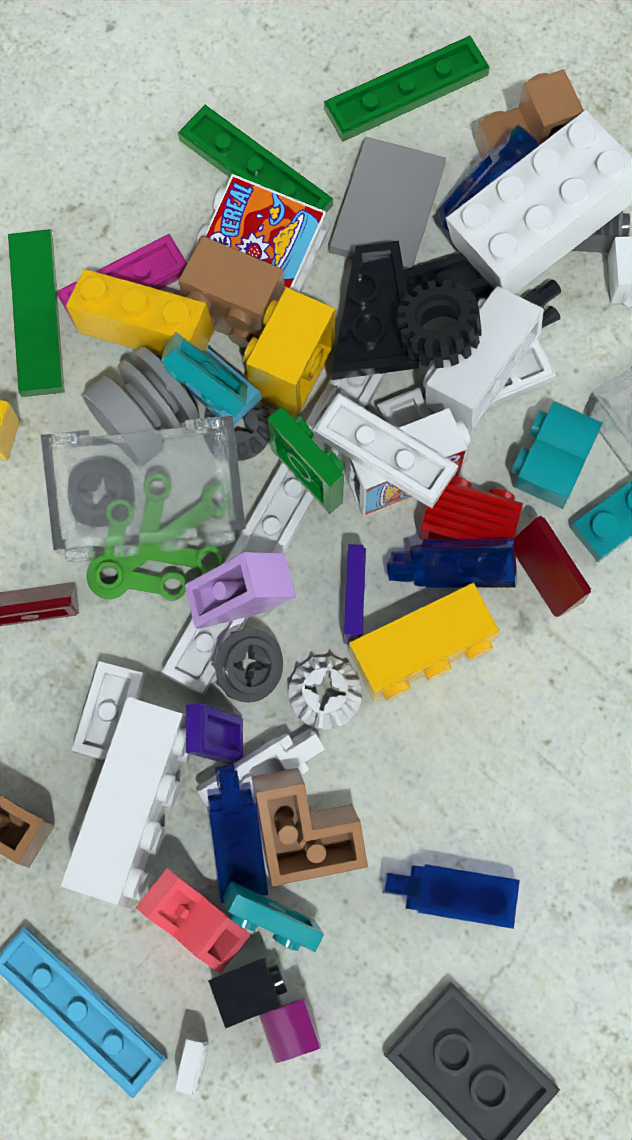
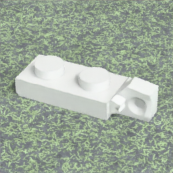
M311 728L292 739L285 733L278 738H273L197 786L196 790L221 830H225L256 810L252 776L298 768L302 776L309 770L305 762L325 750V748Z

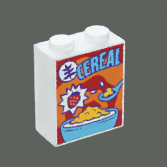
M232 174L227 186L222 185L219 188L213 205L214 215L209 225L204 224L199 231L196 246L201 237L205 236L279 267L284 271L285 288L287 287L301 293L331 227L327 212Z
M450 408L397 428L457 464L458 469L454 476L461 477L464 462L467 461L466 454L468 446L471 445V440L465 424L462 420L455 421ZM346 456V480L362 516L413 497Z

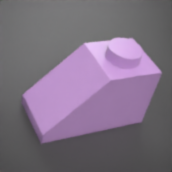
M243 552L185 584L195 628H205L265 613L296 597L285 553Z

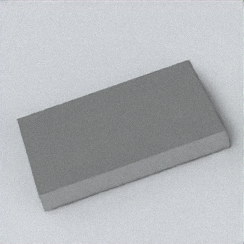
M365 137L329 246L330 253L353 259L355 246L399 240L404 271L413 268L445 168L446 157Z

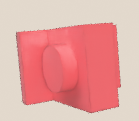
M166 868L136 906V909L146 918L172 935L194 956L220 974L251 935L244 928L234 923L215 904L168 868Z

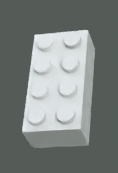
M585 110L446 217L452 243L488 281L493 289L499 286L516 294L632 204V156Z
M127 696L60 887L130 909L134 900H142L150 877V873L144 872L149 854L156 855L165 834V827L160 826V821L165 807L172 809L179 793L181 782L175 779L180 762L187 764L191 757V754L186 753V718L182 713Z

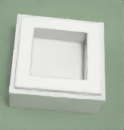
M193 1037L186 1039L174 1091L192 1095L199 1089L209 1046L207 1040Z

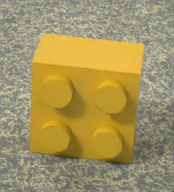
M286 287L280 300L273 299L269 304L263 319V324L266 326L259 339L253 337L250 340L244 353L243 362L246 363L247 367L246 379L260 391L262 397L260 401L276 409L283 407L288 414L295 416L300 415L335 347V308Z

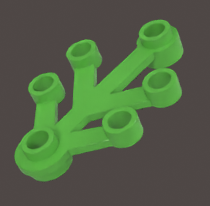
M154 473L149 475L144 482V493L147 498L139 544L123 556L126 526L130 525L133 521L134 510L127 500L116 499L110 502L106 510L107 519L110 523L104 555L95 558L87 569L86 579L91 591L103 599L119 598L128 589L161 594L169 601L181 599L186 592V581L182 575L171 572L163 577L134 572V570L150 560L197 568L205 574L214 569H208L202 565L201 558L206 553H213L217 556L218 565L216 567L222 565L224 561L223 555L215 547L208 546L201 550L172 546V544L210 517L216 519L229 517L235 511L238 503V495L235 488L224 481H216L209 484L203 492L201 502L160 529L164 500L170 495L171 484L169 479L163 474ZM155 480L162 481L166 486L165 492L161 495L150 493L148 487L151 482ZM217 491H223L228 495L229 501L224 506H217L212 502V495ZM115 507H126L129 511L127 519L124 521L114 520L112 518V511ZM113 568L117 571L118 578L116 582L105 584L101 581L100 576L104 569ZM177 579L182 585L181 591L176 595L168 594L164 590V584L167 580Z

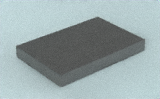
M452 982L441 991L384 1054L467 1140H517L560 1091Z

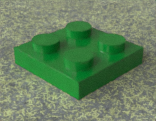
M281 407L267 418L271 450L330 514L343 504L344 474L342 472L345 468L340 459L330 449L326 448L322 451L311 439L314 437L311 428L299 415H295L292 418Z

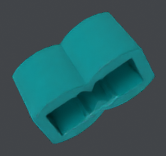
M553 401L548 413L539 410L529 432L530 435L536 437L531 450L521 448L511 472L518 475L514 488L563 509L603 422Z

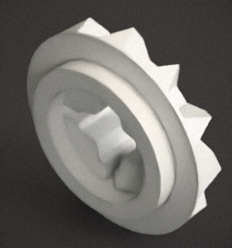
M332 655L319 658L312 657L309 661L297 667L289 683V702L293 712L303 723L316 729L329 730L346 724L354 717L361 704L362 687L360 678L349 663L336 659ZM326 674H329L330 681H332V689L339 691L340 694H345V696L330 697L328 704H325L324 711H321L319 695L312 693V690H308L306 687L312 689L313 686L321 687L323 680L326 679Z

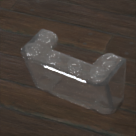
M233 416L185 420L184 427L91 437L89 430L40 435L53 550L58 555H65L67 563L95 560L94 552L113 550L115 558L141 555V547L159 545L160 552L181 551L187 549V541L205 540V547L232 545V542L236 541L235 535L241 534L246 529Z

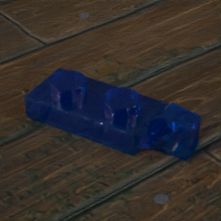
M518 124L498 147L493 146L438 209L442 227L449 232L446 217L536 149L539 143L535 137Z
M512 538L423 539L422 544L411 546L410 551H392L387 563L389 581H414L415 586H425V588H463L472 583L475 584L476 588H516L518 580L515 543Z
M234 764L216 767L215 774L218 794L207 796L209 807L206 808L219 900L221 904H224L223 896L231 881L266 896L268 895L257 804L252 799L250 788L240 790L237 770L235 771Z
M428 864L423 866L411 865L410 876L386 873L382 893L407 897L405 909L415 910L418 914L514 929L520 880Z

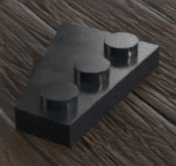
M399 240L355 246L345 307L331 371V380L419 368V357L413 361L409 358L408 351L405 352L402 347L397 323L398 306H404L402 299L408 293Z

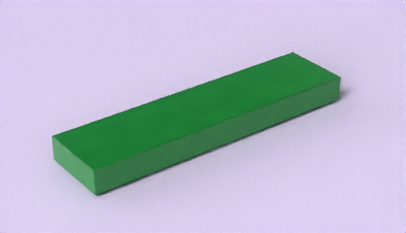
M471 35L324 101V110L342 142L488 76L490 67Z
M206 104L178 132L179 141L229 178L234 174L326 212L333 206V198Z
M50 229L8 234L18 392L21 397L65 393L53 235Z

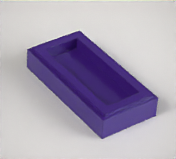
M348 544L344 644H349V642L363 636L366 548H364V545Z
M202 703L187 704L186 753L225 764H234L242 759V717Z

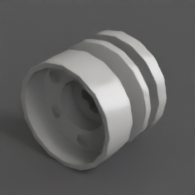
M141 346L131 354L138 369L126 360L117 365L126 385L121 387L117 382L104 375L81 394L84 403L101 427L123 453L139 467H142L164 449L162 440L156 431L159 426L176 438L183 433L177 418L188 427L200 420L199 412L191 400L185 385L173 379L167 373L165 365L161 363V360L144 346Z

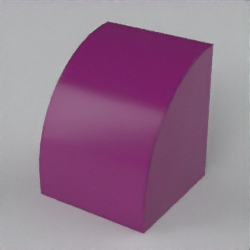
M305 998L259 1015L275 1063L321 1049V1043Z

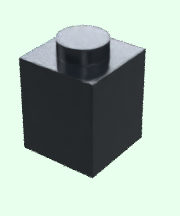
M266 958L208 980L225 1029L282 1006L283 1003L280 995L288 992L278 964L269 967Z

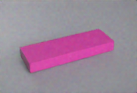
M167 234L95 272L160 290L179 280L187 262L171 235ZM77 281L56 291L72 322L73 320L66 305Z

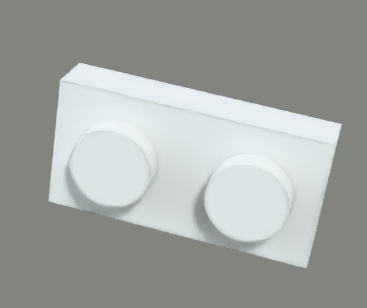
M98 661L73 743L72 752L105 761L127 696L137 700L139 698L145 678L142 672Z

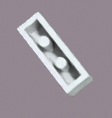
M496 286L487 300L482 298L478 302L482 336H479L480 343L477 349L471 347L472 355L467 359L459 354V364L451 366L449 359L443 360L444 368H436L434 363L423 381V387L426 388V407L436 413L450 408L455 421L462 420L466 428L471 432L541 334L544 309L499 286Z

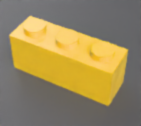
M83 269L66 305L78 333L136 350L144 346L154 355L160 357L163 355L165 344L175 332L203 353H205L214 333L212 320L205 302Z
M472 583L349 642V654L372 699L375 700L384 696L386 701H390L408 692L411 689L409 683L424 675L428 681H431L452 670L450 663L465 655L469 661H472L487 654L493 649L491 643L496 640L500 631L478 589Z

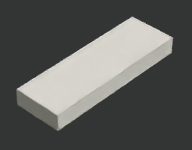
M339 393L313 429L314 437L433 508L458 469V465Z

